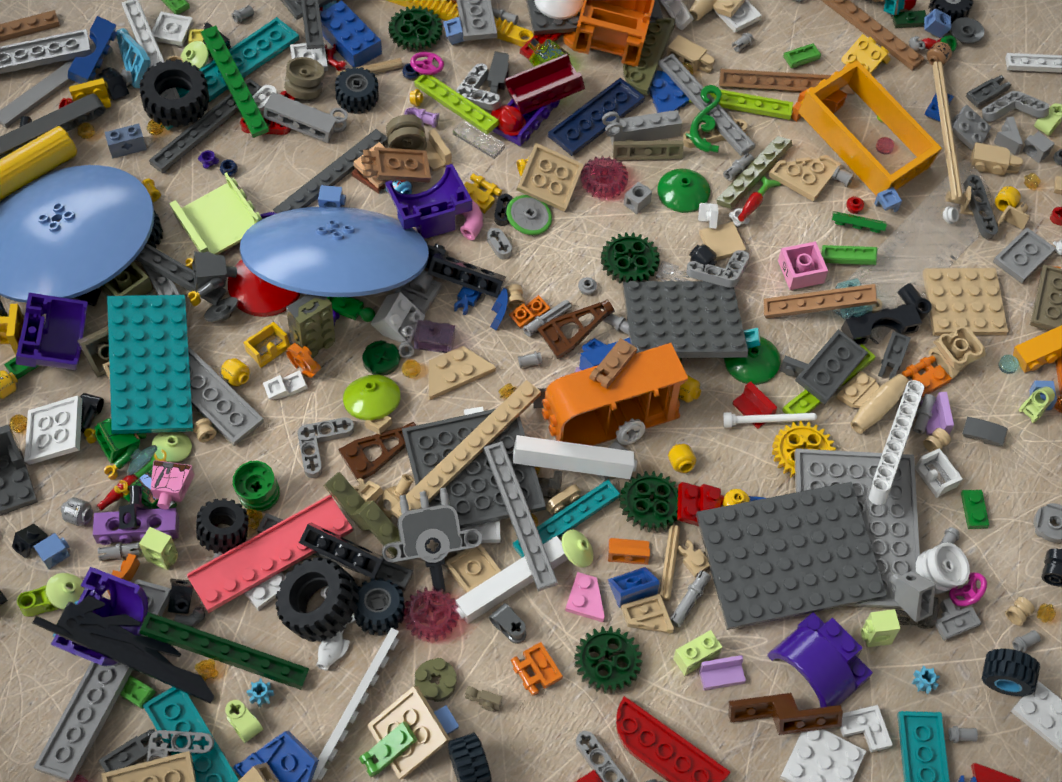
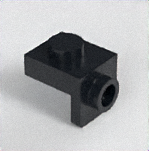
M32 524L15 533L12 548L22 557L27 558L30 555L31 549L46 539L48 535L37 525Z

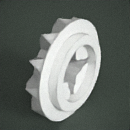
M632 418L629 422L625 421V424L619 426V430L615 432L617 435L616 439L623 445L632 444L642 437L645 432V425L640 419L634 420Z

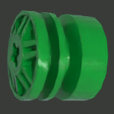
M249 461L242 464L235 471L232 485L241 504L247 510L264 512L271 509L277 503L280 497V487L270 466L261 461Z

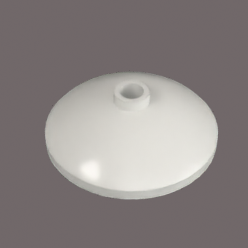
M534 0L539 11L550 18L569 19L581 11L584 0Z

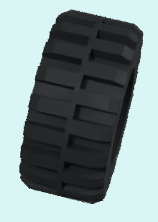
M169 59L163 63L161 61L156 63L155 67L151 66L148 72H145L142 76L140 95L143 108L147 112L148 117L153 119L154 122L162 123L163 126L167 127L169 125L174 128L179 127V125L184 127L188 126L190 122H196L198 117L201 118L205 114L204 111L209 106L208 85L204 73L196 65L192 66L190 62H182L180 59H176V61ZM171 88H183L189 91L185 96L178 99H167L160 96L164 91Z
M315 557L313 561L311 559L304 560L303 564H297L291 572L288 571L285 575V580L281 581L279 585L280 590L276 594V599H278L275 603L277 615L282 624L302 639L320 642L327 640L326 637L330 639L335 637L338 631L342 632L345 629V625L352 621V615L357 611L358 606L356 603L359 602V594L357 593L358 586L355 583V579L331 559ZM328 586V593L324 602L314 611L307 613V605L312 595L317 590Z

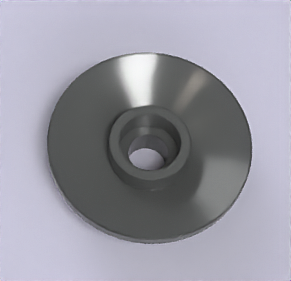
M963 17L956 19L952 23L951 33L958 41L971 44L983 38L984 28L977 20Z
M228 297L220 300L216 306L212 305L204 314L205 320L214 322L230 318L231 313L238 306L237 298Z

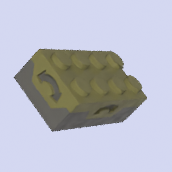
M307 294L286 307L291 345L296 343L301 348L306 346L312 352L311 357L314 358L323 347L325 349L330 348L334 344L335 332L332 303L326 296Z

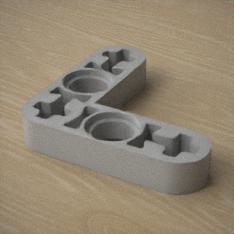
M480 63L472 68L456 92L480 108L492 111L497 110L501 106L499 95L479 89L489 75L487 65Z
M1012 91L982 110V118L985 121H995L1015 108L1032 116L1042 118L1049 115V104L1020 91Z
M743 250L735 251L726 268L710 264L704 267L701 263L691 261L687 264L686 274L694 279L730 288L738 285L748 265L749 253Z
M338 418L306 424L298 429L302 461L307 477L317 478L322 473L317 443L349 437L354 433V423L350 418ZM343 425H347L348 429L344 430ZM325 427L332 430L327 435L321 433V430ZM305 432L309 433V437H305ZM307 448L315 449V453L312 455H306L304 452ZM310 461H314L315 471H311Z
M155 731L149 739L147 762L152 761L156 756L161 758L170 756V751L208 753L214 747V738L208 733ZM160 734H162V738L171 739L172 748H169L170 743H161V747H159V744L155 742V738H159ZM181 735L186 736L188 739V743L184 748H179L176 744L177 738ZM192 735H195L194 740L199 741L205 737L206 741H209V746H205L203 750L201 745H193L194 749H191L193 744Z

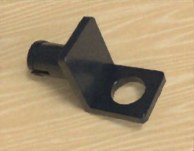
M135 485L129 487L130 504L119 507V529L124 530L137 526L136 510L153 509L151 506L142 504V486ZM130 513L131 521L126 524L124 520L125 515Z
M171 579L168 612L188 614L193 586L189 580Z

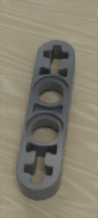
M970 175L964 181V189L966 191L967 187L971 186V200L969 203L977 227L982 237L991 239L998 232V226L982 180L977 175ZM974 196L980 197L982 202L976 201ZM980 211L985 212L987 217H982Z

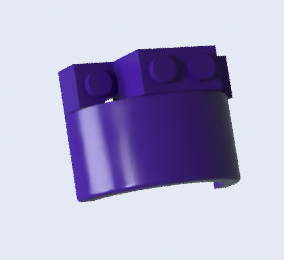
M453 164L446 165L444 175L436 185L418 194H403L393 187L392 181L385 183L386 189L397 209L398 219L403 229L416 227L418 233L424 239L456 230L455 215L472 211V199Z
M29 293L16 354V365L30 367L39 365L76 371L81 352L77 340L83 338L88 302Z
M90 567L81 584L85 589L77 605L88 595L104 602L105 606L92 612L102 617L127 614L139 621L141 625L139 627H121L134 635L141 636L142 634H139L148 613V599L144 589L135 583ZM107 590L110 591V600L102 596ZM57 634L51 645L102 666H112L119 663Z
M814 612L799 623L794 632L767 654L771 661L774 659L784 660L804 676L815 691L820 708L840 705L870 679L873 674L858 658L863 649L860 644L833 617L824 623Z

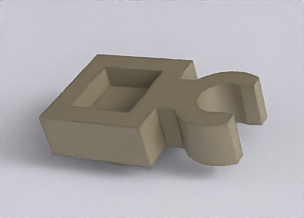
M471 686L467 687L465 692L466 699L479 702V705H482V708L488 711L500 710L502 696L485 690L479 691Z

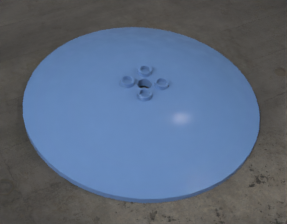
M82 165L44 174L5 197L0 202V295L7 299L27 303L29 293L71 299L86 294L119 275L140 254L152 232L154 206L145 186L137 178L120 169L101 165Z
M306 207L280 212L252 225L245 232L240 243V255L244 264L259 278L290 291L326 297L365 296L398 288L421 274L427 265L429 255L427 243L415 229L409 228L404 230L400 221L395 218L369 210L349 207Z

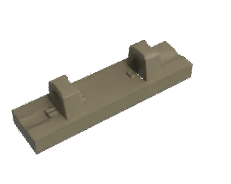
M633 139L613 141L612 157L613 160L683 159L684 143L683 140L661 139V141H633Z

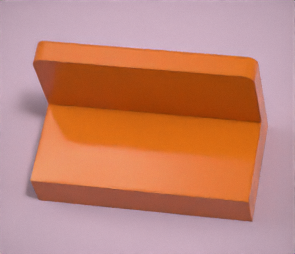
M609 539V562L648 565L650 558L649 541Z

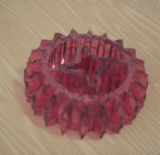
M602 155L601 158L595 156L594 160L589 159L588 163H585L581 170L583 189H586L587 193H591L592 197L597 195L599 199L605 197L607 200L609 196L612 198L615 195L619 196L621 192H624L628 184L626 166H623L622 161L617 162V158L612 160L610 155L608 158H604Z
M425 586L423 593L417 589V596L411 594L410 601L405 603L407 608H404L403 614L406 616L403 617V620L407 623V630H411V635L413 636L418 634L419 640L425 636L427 642L430 641V637H434L436 642L438 641V636L445 639L446 632L451 634L453 632L452 627L457 626L456 620L459 619V614L455 612V609L458 608L455 605L456 600L454 598L450 599L451 594L449 592L444 594L442 588L436 592V587L433 586L432 591H428V588ZM426 603L424 608L419 609L418 612H415L419 606ZM429 608L431 609V612H433V620L431 616H429ZM444 616H447L441 624L437 625L440 619H444ZM420 623H427L430 627L424 626Z

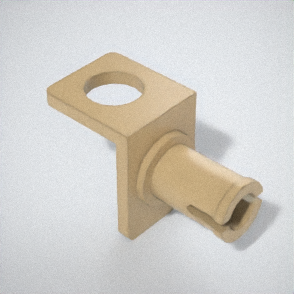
M968 186L962 194L961 201H953L951 191H947L945 202L960 204V213L974 216L973 212L968 208L971 200V186Z
M1020 202L1016 208L1008 205L997 223L998 228L1004 220L1020 229H1024L1030 218L1029 215L1025 214L1028 210L1027 204L1021 207L1023 202Z
M403 474L398 485L385 489L377 505L388 518L393 516L391 509L400 501V495H406L409 492L408 490L414 482V478L411 475ZM385 499L391 503L390 510H386L384 507Z

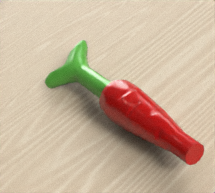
M763 176L760 179L763 184L758 192H754L749 196L742 212L738 216V220L744 221L747 216L762 204L763 195L769 188L780 186L781 183L776 180H769Z
M153 452L151 461L136 474H129L122 479L128 483V486L153 467L155 460ZM120 482L116 485L120 490H123L124 487ZM113 488L97 504V507L103 511L110 504L123 498L124 494L115 492Z

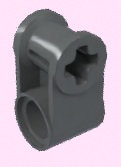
M504 603L489 616L491 623L512 643L519 644L526 639L524 621L515 614L508 604Z

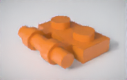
M933 355L920 359L919 363L911 364L902 372V375L906 378L910 376L913 380L919 381L924 385L922 398L925 394H930L950 383L952 379L941 365L935 368L931 365L936 362ZM924 369L926 373L920 375L918 371Z
M542 642L523 651L524 661L520 662L517 656L510 660L514 666V672L516 675L519 674L524 682L522 685L526 690H529L532 696L539 692L535 686L536 684L541 683L543 688L546 689L563 679V675ZM529 667H531L533 672L535 673V675L531 678L526 671V669Z

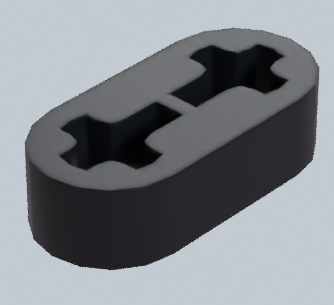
M502 194L497 200L494 221L499 226L509 224L506 211L509 202L513 199L509 194ZM505 201H507L506 207L503 206ZM502 213H505L504 218L501 219Z

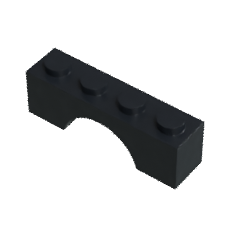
M903 304L893 309L885 308L876 313L868 312L863 316L848 317L843 323L841 330L858 345L867 343L871 336V330L876 327H888L897 333L905 335L917 332L922 321L914 304Z

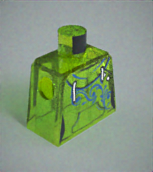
M534 38L528 44L534 51L529 58L534 67L564 54L570 56L567 51L550 39H547L541 45Z

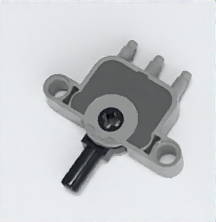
M440 488L441 505L429 507L426 491L420 492L421 508L409 510L406 495H400L402 513L398 518L400 541L388 543L382 548V556L388 562H398L414 558L425 560L426 567H430L435 594H441L446 591L442 565L445 564L444 558L448 552L474 548L482 542V534L478 530L473 528L460 530L458 514L450 506L446 488ZM471 532L477 534L475 543L467 541V536ZM430 540L437 543L433 551L427 547V544H430ZM389 547H395L397 550L394 558L386 556V550Z

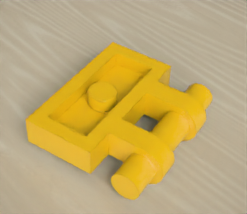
M473 173L470 176V180L474 183L471 184L466 181L464 186L471 199L479 205L481 212L485 214L495 203L493 195L500 196L502 190L498 188V185L487 182L481 175L477 176ZM482 186V187H484L485 189H487V191L484 192L483 190H481V189H479V188Z

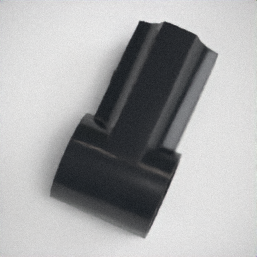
M911 283L906 284L897 292L906 305H915L921 320L931 311V302L922 298Z
M83 393L80 396L82 398L81 432L84 433L86 429L90 428L95 415L100 414L104 405L102 397Z

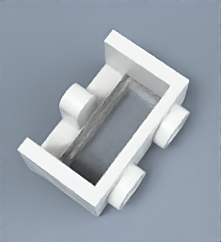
M940 448L921 456L915 465V470L936 498L957 488L962 481L960 473L953 467L948 457Z

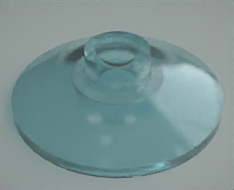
M152 445L142 451L139 448L136 449L130 456L132 461L126 473L132 475L141 469L152 458L158 447Z

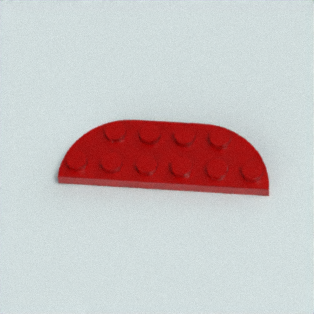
M623 697L616 715L617 734L625 749L640 762L668 782H723L730 775L731 772L627 697Z

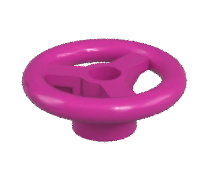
M430 52L417 53L410 60L411 67L421 75H434L441 72L444 68V62L441 57ZM428 57L423 61H416L418 58ZM434 59L439 63L438 68L432 64Z
M971 572L968 577L970 579L968 584L964 585L963 588L957 589L958 587L949 591V598L952 603L957 606H969L977 603L986 592V578L980 573ZM977 580L981 582L980 589L976 587ZM956 596H963L966 600H959Z

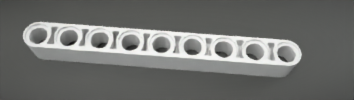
M909 381L901 399L869 493V500L875 505H883L887 502L924 391V385L919 381Z

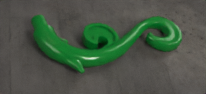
M708 85L701 90L700 96L705 103H710V99L707 97L710 93L716 95V100L697 114L691 124L690 134L686 133L685 135L699 150L707 153L709 151L718 153L719 146L711 145L710 142L706 141V138L702 139L698 133L699 125L702 122L706 123L701 125V129L704 132L709 133L714 130L715 119L707 114L718 105L722 98V92L718 87Z

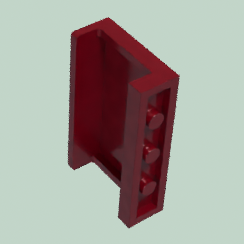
M568 54L505 79L508 93L522 115L585 89L583 77L572 66Z

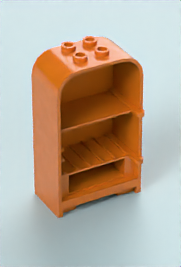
M584 0L572 50L589 54V50L592 48L623 56L621 63L638 66L655 0Z
M668 343L636 353L607 389L601 386V383L597 380L593 381L589 378L591 372L597 368V366L557 378L547 387L545 399H542L544 406L542 415L544 420H548L550 434L552 437L555 436L556 441L594 446L616 439L617 435L615 432L619 430V426L624 425L625 421L629 422L632 418L634 420L640 419L644 423L645 429L680 418L678 395L680 385L688 380V376L672 343Z

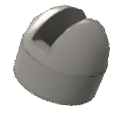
M406 341L400 344V356L409 358L414 354V347L410 342Z

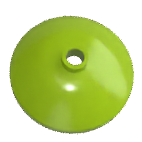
M382 375L360 377L350 383L343 394V404L346 411L353 417L362 420H376L391 414L398 407L401 399L400 389L396 382Z

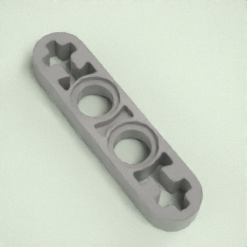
M582 731L577 735L576 747L592 770H595L602 782H609L605 778V774L609 771L617 775V780L614 782H628L591 732ZM582 738L585 740L590 739L589 746L592 751L587 754L589 752L588 746L586 744L581 745ZM595 754H600L604 757V762L602 764H595L592 761V757Z

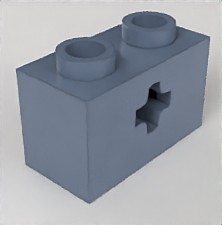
M139 123L104 132L112 159L147 150Z

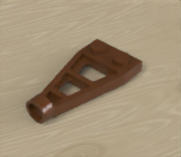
M606 299L603 302L554 318L537 330L555 357L559 359L574 350L615 310L609 300ZM586 314H592L594 320L587 326H583L579 318ZM569 323H575L579 328L578 332L572 338H566L561 331V327Z
M411 422L404 427L386 431L380 435L375 434L354 440L339 448V453L355 479H365L375 474L406 447L402 428L416 426V424ZM391 437H396L399 442L398 445L387 450L382 442ZM373 445L379 446L382 454L376 460L369 461L363 452L364 448Z

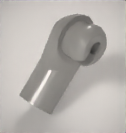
M918 36L912 37L909 40L910 47L916 52L925 48V43L921 40L918 41Z

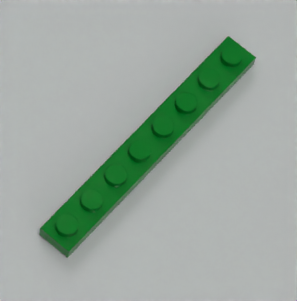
M217 26L200 31L252 137L255 138L268 133V126Z

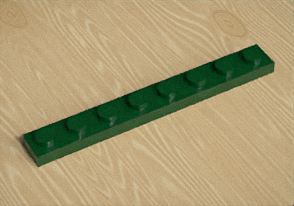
M150 612L147 613L139 634L302 690L309 671L307 667Z

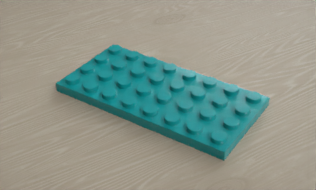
M185 295L107 296L112 434L193 431Z

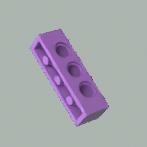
M177 509L136 510L137 526L140 527L135 530L129 528L116 531L112 530L115 527H119V511L94 513L93 537L96 543L101 545H109L116 542L128 544L132 541H141L149 527L153 528L155 525L161 524L158 528L154 529L170 535L172 539L179 538V515ZM130 513L125 515L124 520L126 524L131 521Z

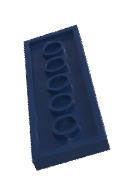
M619 78L550 130L548 137L568 154L574 156L605 132L607 126L603 124L602 117L606 113L617 112L621 119L644 102L645 96L622 78ZM610 116L605 121H613L616 116Z

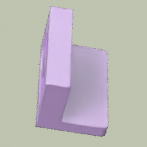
M939 392L931 412L933 414L932 418L928 420L925 429L927 435H932L933 431L937 428H942L950 434L954 427L947 392Z
M743 656L702 662L699 674L704 691L745 684L746 680L742 669Z

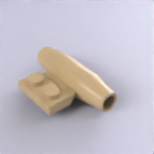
M695 0L689 12L694 21L700 20L712 9H715L718 14L731 18L746 0Z
M860 371L837 394V399L851 408H860L850 423L852 429L861 434L879 422L899 401L909 382L908 379L902 374H897L879 387L875 379Z

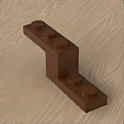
M792 693L729 701L728 713L730 723L772 717L779 735L842 727L843 716L841 705L798 711Z

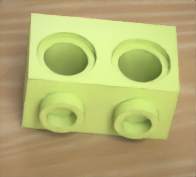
M149 527L139 543L146 561L168 570L171 565L175 564L178 558V552L170 535Z
M710 630L676 649L673 659L684 676L700 668L702 662L711 661L719 657L722 646Z

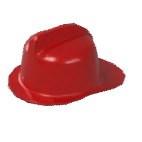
M501 105L499 109L493 110L490 114L498 119L499 125L497 127L509 136H517L526 125V120L522 116L521 111L513 106Z

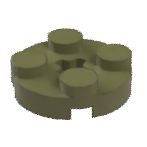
M442 658L428 660L418 667L415 672V686H418L426 700L441 702L453 694L457 676L454 668L448 662H445ZM439 676L440 684L437 685L435 682L431 684L432 677Z

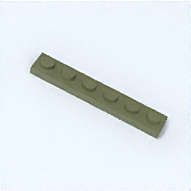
M777 136L716 199L717 204L733 209L792 147V140Z

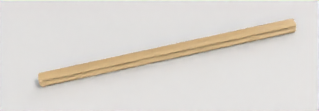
M935 61L932 67L951 196L953 201H961L963 195L943 64L941 61Z

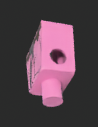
M154 460L151 492L154 498L159 499L157 504L159 508L169 509L171 501H183L194 478L192 465Z

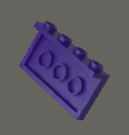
M513 100L507 104L517 108ZM560 100L522 115L526 120V125L517 136L506 135L498 127L492 131L521 146L525 141L529 140L534 130H538L541 122L549 117L553 108L558 107Z

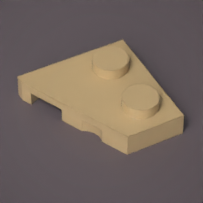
M660 594L621 605V610L628 627L666 633L674 631Z

